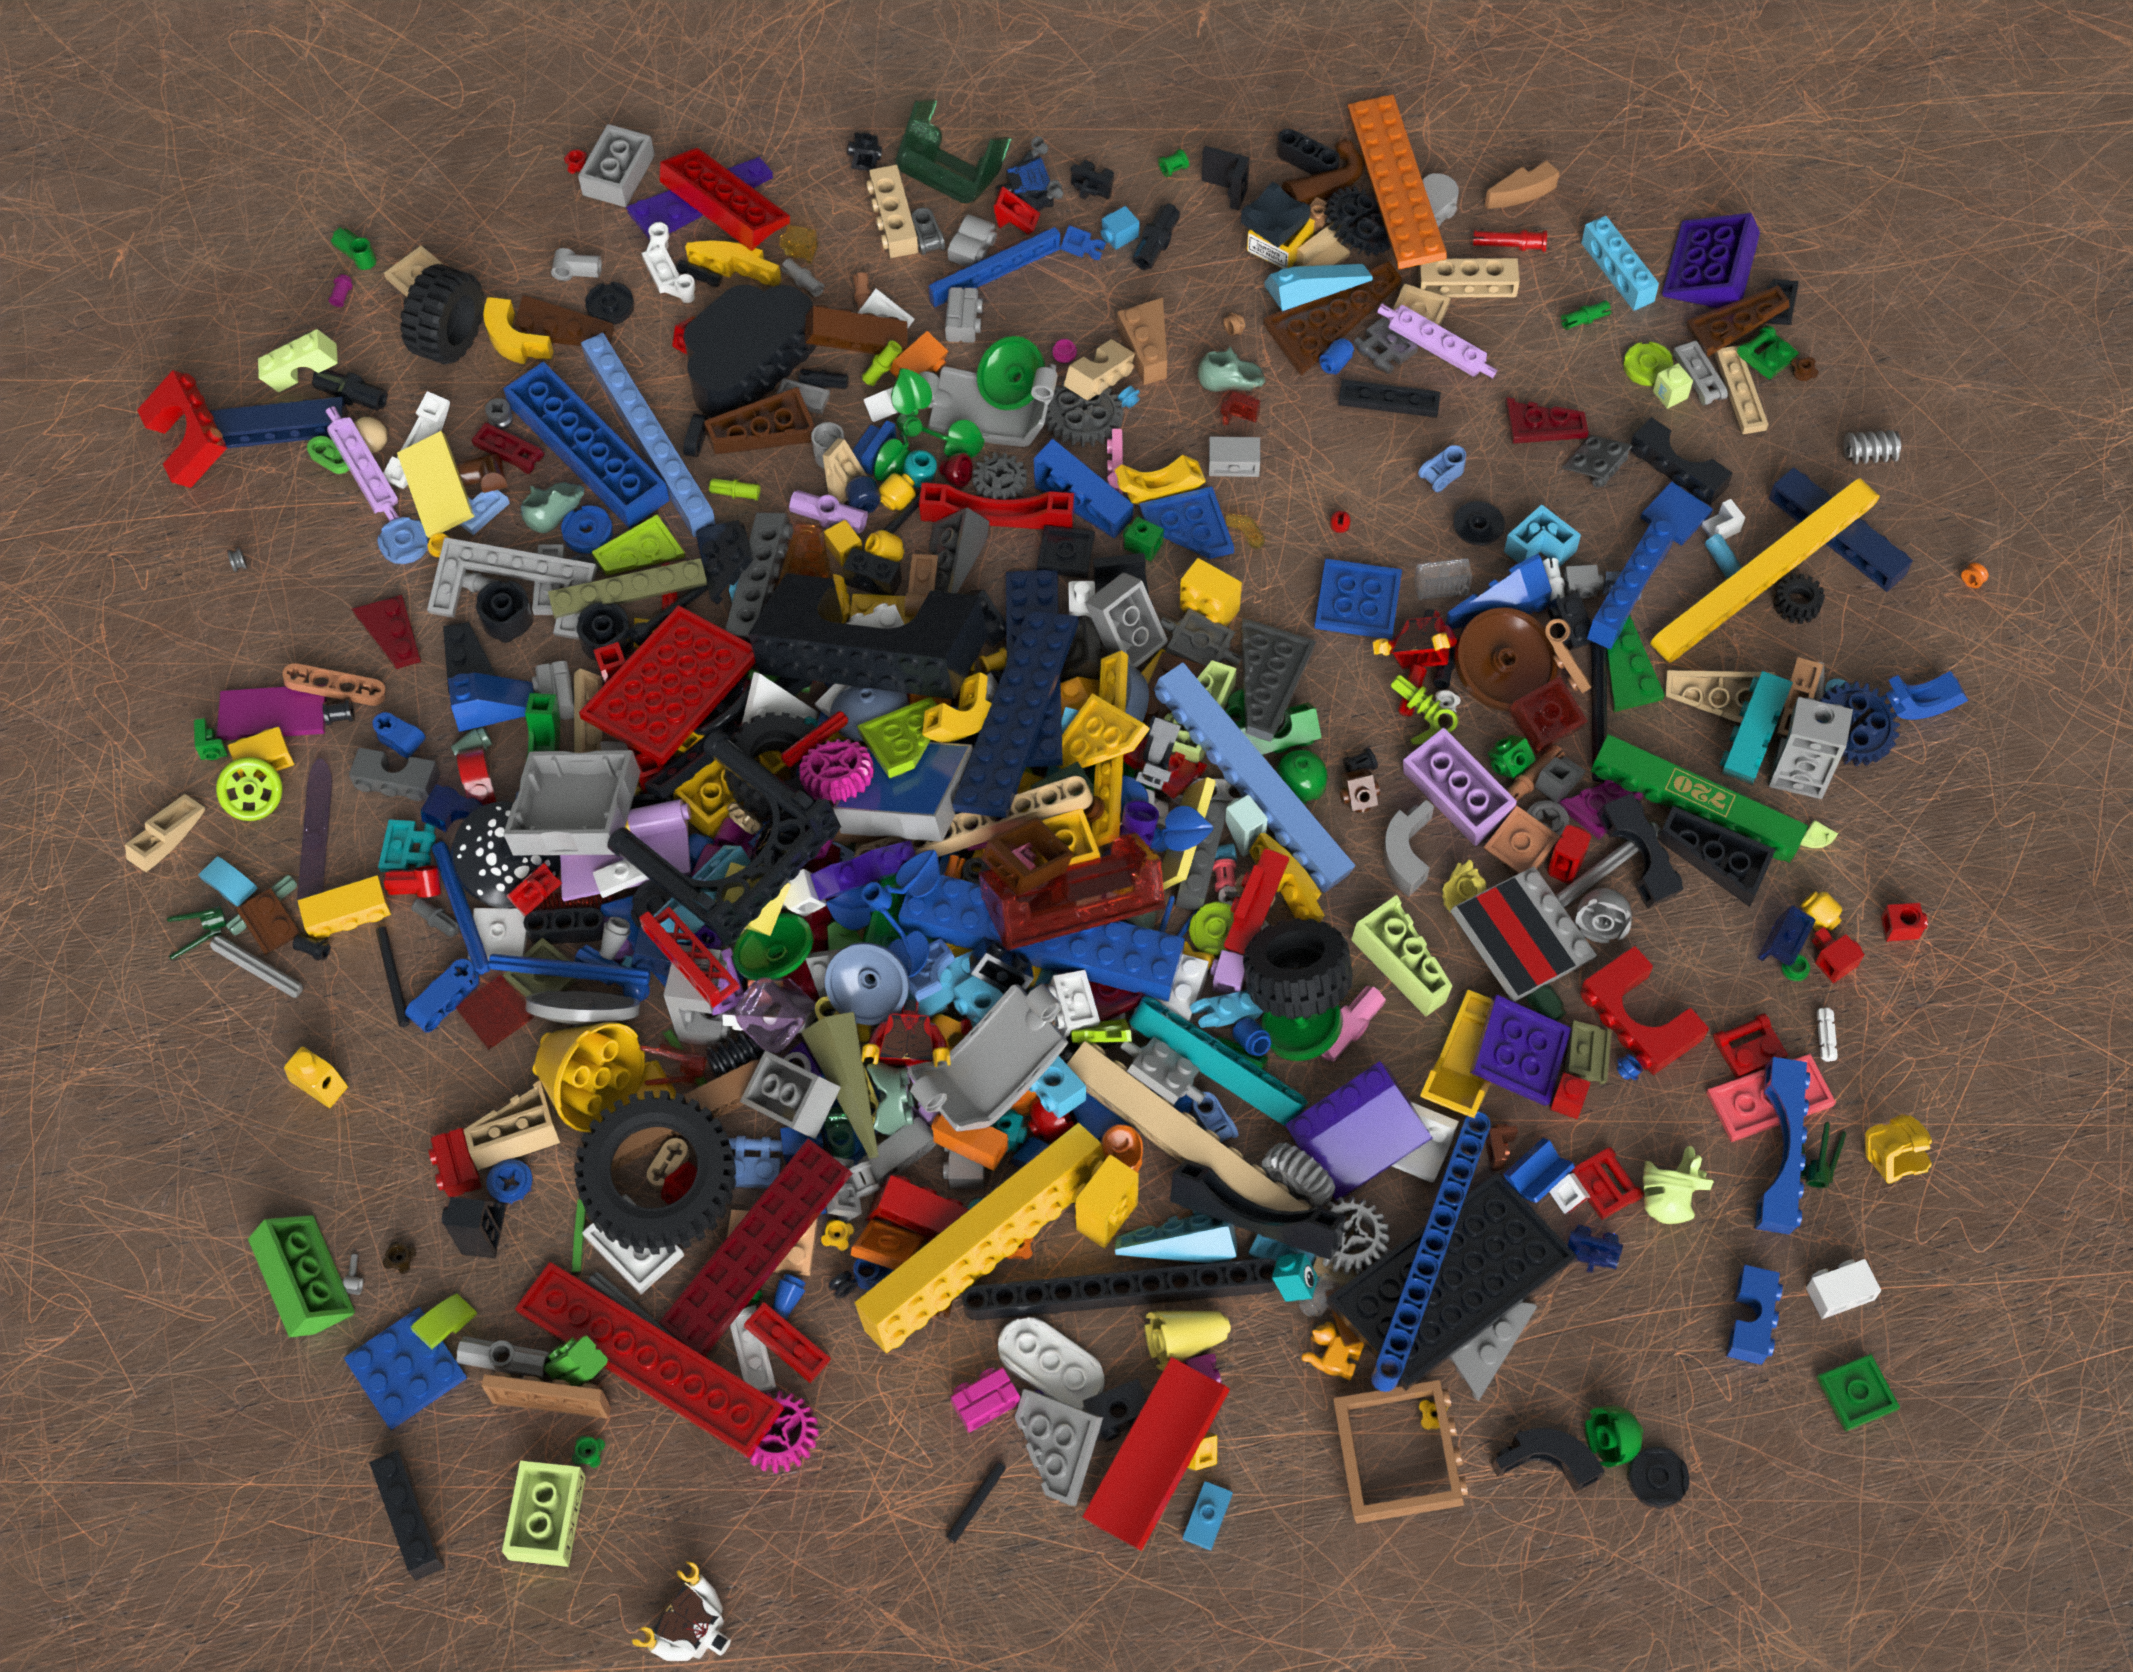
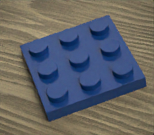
M1325 559L1314 629L1392 640L1402 569Z
M420 1307L344 1357L349 1368L390 1430H393L467 1379L443 1341L431 1349L412 1331L411 1325L425 1315Z

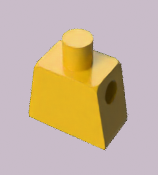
M303 1046L299 1048L284 1066L287 1078L291 1083L329 1109L348 1088L333 1066ZM323 1081H325L326 1083H329V1084H328L326 1087H324V1088L322 1087Z

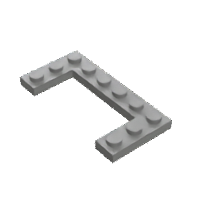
M444 537L427 611L430 614L455 618L466 569L559 585L566 588L593 582L597 566L588 562ZM580 613L556 618L554 635L579 640L576 626Z

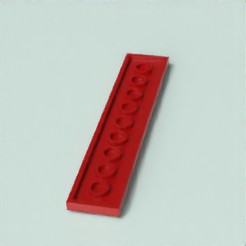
M549 1262L515 1307V1311L519 1315L564 1343L571 1337L578 1340L583 1336H588L596 1345L595 1349H600L608 1358L607 1364L604 1366L605 1369L747 1458L751 1457L784 1409L782 1404L551 1262Z

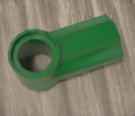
M339 227L333 232L332 245L351 258L358 269L368 270L374 267L377 260L368 239L359 238L347 228L341 229Z

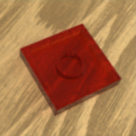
M502 975L455 1007L488 1050L534 1018L533 1014L525 1010V1003Z

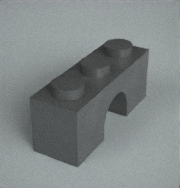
M358 748L349 772V777L355 788L363 792H381L390 797H395L396 795L404 796L413 801L432 800L440 777V771L435 761L409 757L404 769L399 772L390 773L388 772L390 764L384 752Z

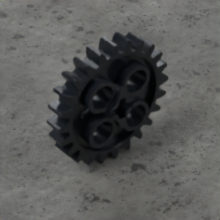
M1346 186L1344 190L1339 188L1336 193L1332 194L1325 205L1327 209L1324 211V214L1327 215L1325 222L1331 223L1328 229L1336 232L1334 238L1340 237L1342 245L1348 243L1349 250L1355 247L1358 254L1364 250L1367 256L1371 253L1375 256L1380 252L1384 254L1387 249H1390L1391 244L1373 192L1367 195L1364 188L1359 192L1356 186L1352 190Z

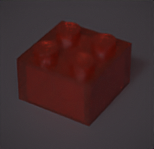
M1560 676L1516 700L1508 709L1536 754L1579 731L1588 722Z

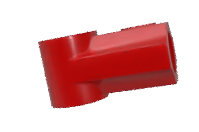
M430 865L417 867L413 870H389L386 872L384 879V888L388 895L416 894L417 897L423 898L438 896L441 894L438 866Z

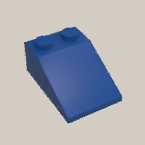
M461 673L448 678L451 708L459 732L524 717L529 694L534 693L533 684L528 681L480 673Z

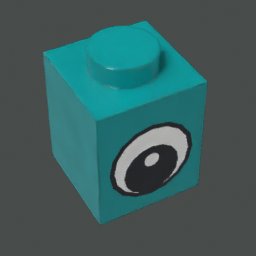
M1298 1253L1278 1256L1272 1279L1284 1300L1288 1302L1312 1299L1318 1275L1306 1254Z

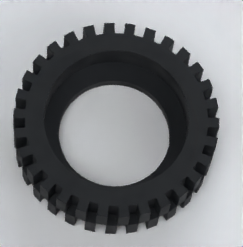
M660 1090V1098H654L653 1091H644L645 1099L638 1100L636 1093L628 1095L630 1103L625 1106L621 1099L613 1103L616 1109L614 1112L610 1113L605 1108L600 1112L602 1121L599 1123L594 1119L589 1124L592 1133L584 1132L581 1138L584 1147H578L576 1152L579 1162H575L574 1171L577 1176L575 1183L588 1217L591 1221L593 1220L595 1227L600 1233L602 1231L605 1233L608 1240L613 1243L616 1239L620 1247L626 1250L631 1245L636 1253L643 1254L644 1248H649L651 1255L660 1254V1248L666 1247L668 1253L676 1252L674 1245L680 1243L686 1249L691 1246L689 1239L696 1237L698 1241H701L705 1238L704 1230L707 1227L713 1231L718 1226L716 1218H724L727 1213L725 1205H731L733 1199L731 1190H735L736 1186L734 1176L736 1174V1166L726 1131H723L717 1117L713 1119L712 1113L708 1108L704 1107L701 1110L699 1102L693 1098L687 1103L683 1094L676 1093L675 1099H671L669 1091ZM652 1127L668 1128L683 1135L693 1146L698 1160L696 1178L689 1191L678 1201L661 1208H643L631 1204L617 1192L611 1178L612 1160L620 1144L630 1135Z

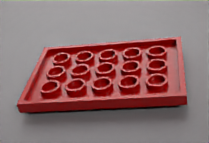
M678 605L579 711L580 718L664 765L756 663L752 645Z

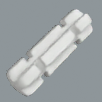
M1828 1007L1821 1008L1817 1011V1021H1820L1818 1023L1819 1045H1822L1820 1057L1824 1062L1835 1061L1838 1056L1837 1049L1834 1048L1837 1045L1835 1024H1832L1834 1022V1012Z

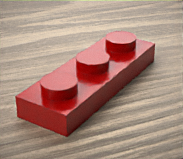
M765 1302L751 1315L743 1326L810 1384L830 1363L831 1358Z

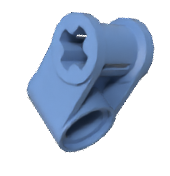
M1457 445L1447 447L1433 459L1425 462L1419 469L1418 476L1422 479L1425 478L1432 485V489L1435 492H1440L1464 473L1466 462L1465 450Z
M1203 1092L1206 1096L1200 1104L1193 1100L1192 1116L1196 1119V1124L1204 1131L1206 1129L1213 1131L1220 1138V1143L1231 1137L1235 1139L1239 1136L1234 1122L1226 1114L1214 1094ZM1200 1105H1208L1212 1108V1111L1203 1113L1198 1107Z

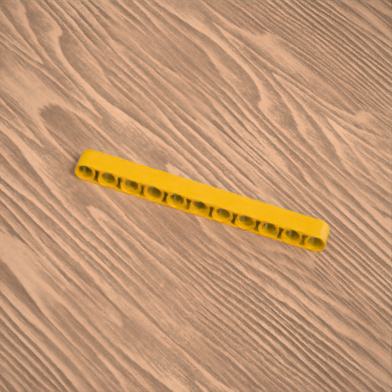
M1861 478L1855 480L1661 630L1652 639L1650 645L1668 663H1672L1872 508L1880 495Z

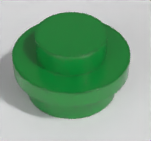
M1794 954L1784 959L1781 969L1787 979L1798 982L1807 978L1810 972V965L1804 956Z

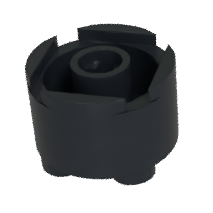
M499 580L484 586L478 593L476 610L484 631L492 638L498 639L503 643H509L523 635L534 622L533 612L526 591L520 584L509 580V583H500Z
M602 602L594 603L580 613L576 626L577 634L583 652L590 659L596 661L593 650L619 642L623 656L633 647V640L629 635L630 624L627 614L617 604L603 605Z

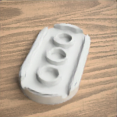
M1027 1317L1013 1320L1003 1328L998 1342V1353L1001 1362L1010 1372L1035 1390L1039 1389L1048 1397L1082 1410L1083 1400L1103 1392L1105 1381L1099 1361L1046 1322L1035 1317Z

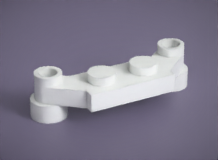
M654 223L649 228L651 241L646 252L642 253V258L660 294L666 292L681 298V301L684 303H690L695 299L694 291L696 286L694 278L688 274L679 275L666 250L669 247L668 227L664 223Z

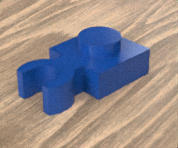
M1069 225L1060 249L1082 258L1084 253H1088L1092 259L1100 260L1102 252L1095 249L1104 250L1106 243L1100 239L1090 240L1091 233Z

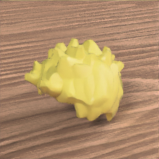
M1468 860L1464 865L1458 863L1449 881L1444 884L1442 898L1444 906L1449 912L1454 906L1488 890L1485 879L1480 876L1477 868H1473L1471 860Z

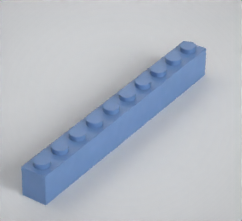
M604 333L581 342L585 361L649 466L666 483L668 496L693 538L696 537L695 531L698 529L715 526L716 523L711 506Z
M1181 663L1160 677L1154 688L1157 699L1171 710L1174 719L1187 729L1193 742L1203 748L1209 761L1219 767L1226 781L1234 785L1240 792L1241 798L1249 794L1268 818L1267 826L1275 834L1278 843L1289 850L1292 856L1310 875L1316 886L1326 893L1349 876L1355 864L1188 667Z

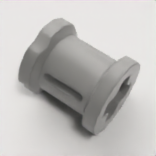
M870 1161L860 1163L849 1169L853 1173L851 1177L858 1191L856 1193L857 1198L867 1196L881 1189L880 1183H876L870 1167L872 1164ZM861 1174H863V1177H864V1179H865V1181H866V1185H865V1183H864V1181H863V1179H862Z

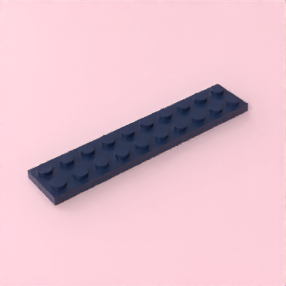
M1057 571L1006 572L1007 662L1027 610L1059 614ZM1060 676L1026 767L1063 765Z
M1027 610L992 700V705L985 718L952 805L955 812L1007 818L1079 624L1078 616Z

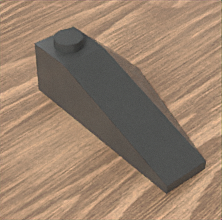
M968 507L933 523L929 548L934 555H938L935 591L957 593L986 543L990 521Z

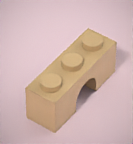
M1111 339L1097 348L1094 362L1082 357L1069 365L1064 386L1084 399L1089 400L1095 395L1101 394L1109 386L1115 385L1118 380L1127 377L1132 372L1134 367L1132 362L1135 353Z

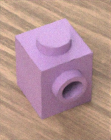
M1222 950L1219 960L1214 959L1210 975H1214L1212 991L1231 994L1242 990L1245 980L1243 955Z

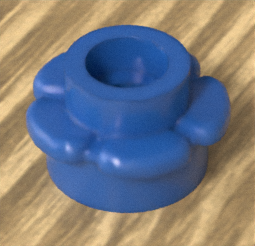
M1630 1054L1617 1059V1071L1626 1080L1630 1078L1637 1080L1638 1075L1643 1071L1637 1059Z

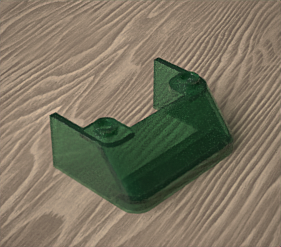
M916 100L896 156L898 169L963 204L975 202L998 176L1012 138L1008 136L991 138L985 155L979 159L977 166L974 167L939 149L942 142V133L937 126L930 123L937 100Z

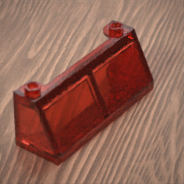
M1136 832L1117 837L1111 845V855L1069 865L1065 873L1019 896L992 869L979 872L982 899L1007 951L1165 908L1161 858Z

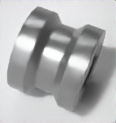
M495 398L486 404L485 412L489 424L501 430L510 427L513 423V415L510 405L505 399Z

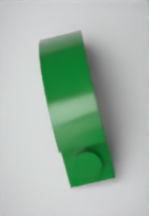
M530 693L525 710L529 738L527 757L529 752L559 751L560 714L556 694Z

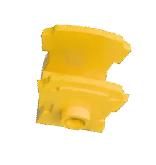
M1901 1114L1890 1119L1888 1125L1878 1124L1866 1131L1865 1156L1887 1183H1893L1905 1175H1917L1928 1172L1929 1167H1931V1160L1924 1150L1930 1149L1929 1144L1932 1143V1139L1926 1128L1911 1115Z

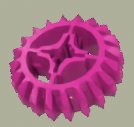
M839 738L835 742H829L827 739V743L824 745L817 743L816 749H808V755L802 756V763L799 764L800 781L807 795L813 796L814 800L826 798L827 800H832L834 804L837 800L843 799L846 802L848 797L856 798L857 792L865 793V787L871 785V778H873L874 773L873 761L866 747H861L859 742L852 743L850 739L841 742Z
M778 1391L774 1400L782 1404L784 1407L782 1412H788L792 1416L788 1414L783 1418H777L773 1425L775 1428H780V1431L782 1429L785 1441L773 1433V1427L771 1426L751 1455L750 1460L753 1466L761 1462L760 1467L764 1472L772 1465L773 1473L776 1474L779 1471L780 1465H783L785 1471L789 1472L791 1468L789 1463L793 1461L797 1467H800L801 1461L799 1457L803 1456L807 1459L810 1457V1452L806 1448H815L816 1442L812 1438L819 1435L818 1429L813 1428L818 1424L816 1417H810L813 1413L812 1408H804L805 1401L802 1398L795 1402L793 1393H790L784 1399L782 1391ZM767 1392L766 1395L772 1398L771 1394ZM802 1423L801 1435L795 1445L792 1446L789 1438L796 1431V1427ZM778 1446L783 1452L771 1453L763 1449Z

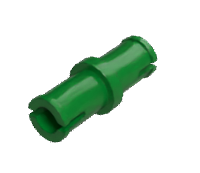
M1607 300L1591 306L1583 305L1577 311L1563 314L1561 320H1566L1562 321L1561 324L1565 330L1581 324L1589 325L1593 320L1609 316L1611 310H1606L1611 309V306Z

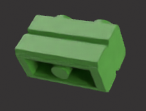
M583 1336L578 1340L571 1337L563 1345H558L549 1353L548 1358L550 1361L545 1365L544 1370L552 1379L556 1378L557 1380L567 1381L570 1383V1386L578 1387L592 1379L607 1364L608 1358L600 1349H595L596 1345L588 1336Z

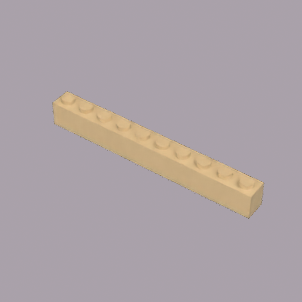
M1084 1041L1068 1061L1067 1065L1086 1085V1092L1178 1162L1182 1163L1187 1159L1212 1168L1219 1178L1232 1190L1261 1206L1292 1212L1313 1208L1303 1199L1296 1200L1289 1194L1290 1190L1278 1181L1274 1183L1268 1179L1266 1172L1256 1164L1251 1166L1242 1159L1243 1155L1237 1149L1231 1146L1227 1148L1220 1143V1138L1209 1129L1204 1131L1196 1125L1197 1121L1187 1112L1180 1113L1173 1107L1172 1103L1161 1095H1156L1150 1090L1151 1088L1128 1074V1069L1117 1060L1112 1062L1104 1056L1106 1054L1105 1051L1094 1043L1090 1045Z

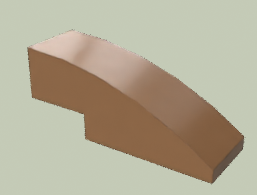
M1547 160L1530 172L1521 167L1487 190L1485 207L1487 209L1509 207L1541 197L1557 187L1560 172Z

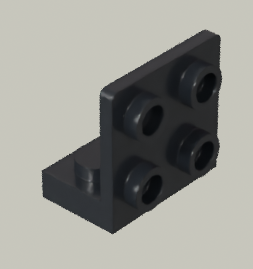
M1208 146L1203 148L1202 181L1229 188L1227 197L1230 198L1231 209L1239 211L1248 191L1250 157Z

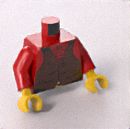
M1427 609L1424 612L1423 618L1406 621L1402 631L1393 640L1388 641V639L1381 638L1374 640L1372 643L1374 655L1380 653L1389 655L1393 653L1401 668L1405 669L1413 665H1420L1422 667L1447 665L1449 648L1457 644V638L1451 627L1445 625L1443 619L1439 617L1438 611Z
M906 1000L901 1009V1014H889L888 1020L879 1024L870 1036L868 1043L862 1049V1062H864L866 1057L874 1058V1064H878L879 1059L882 1063L894 1066H912L924 1062H933L934 1067H938L937 1063L939 1061H946L948 1066L951 1065L950 1051L947 1049V1042L936 1024L930 1023L929 1016L918 1015L919 1002L916 1000Z

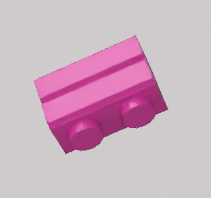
M993 1367L989 1368L979 1375L980 1379L971 1385L965 1382L953 1390L954 1394L950 1396L951 1404L968 1433L1019 1405L1020 1396L1003 1367L997 1370Z

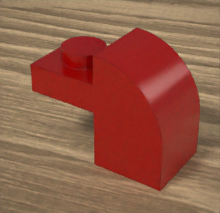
M484 746L457 752L459 773L464 785L469 808L496 802Z

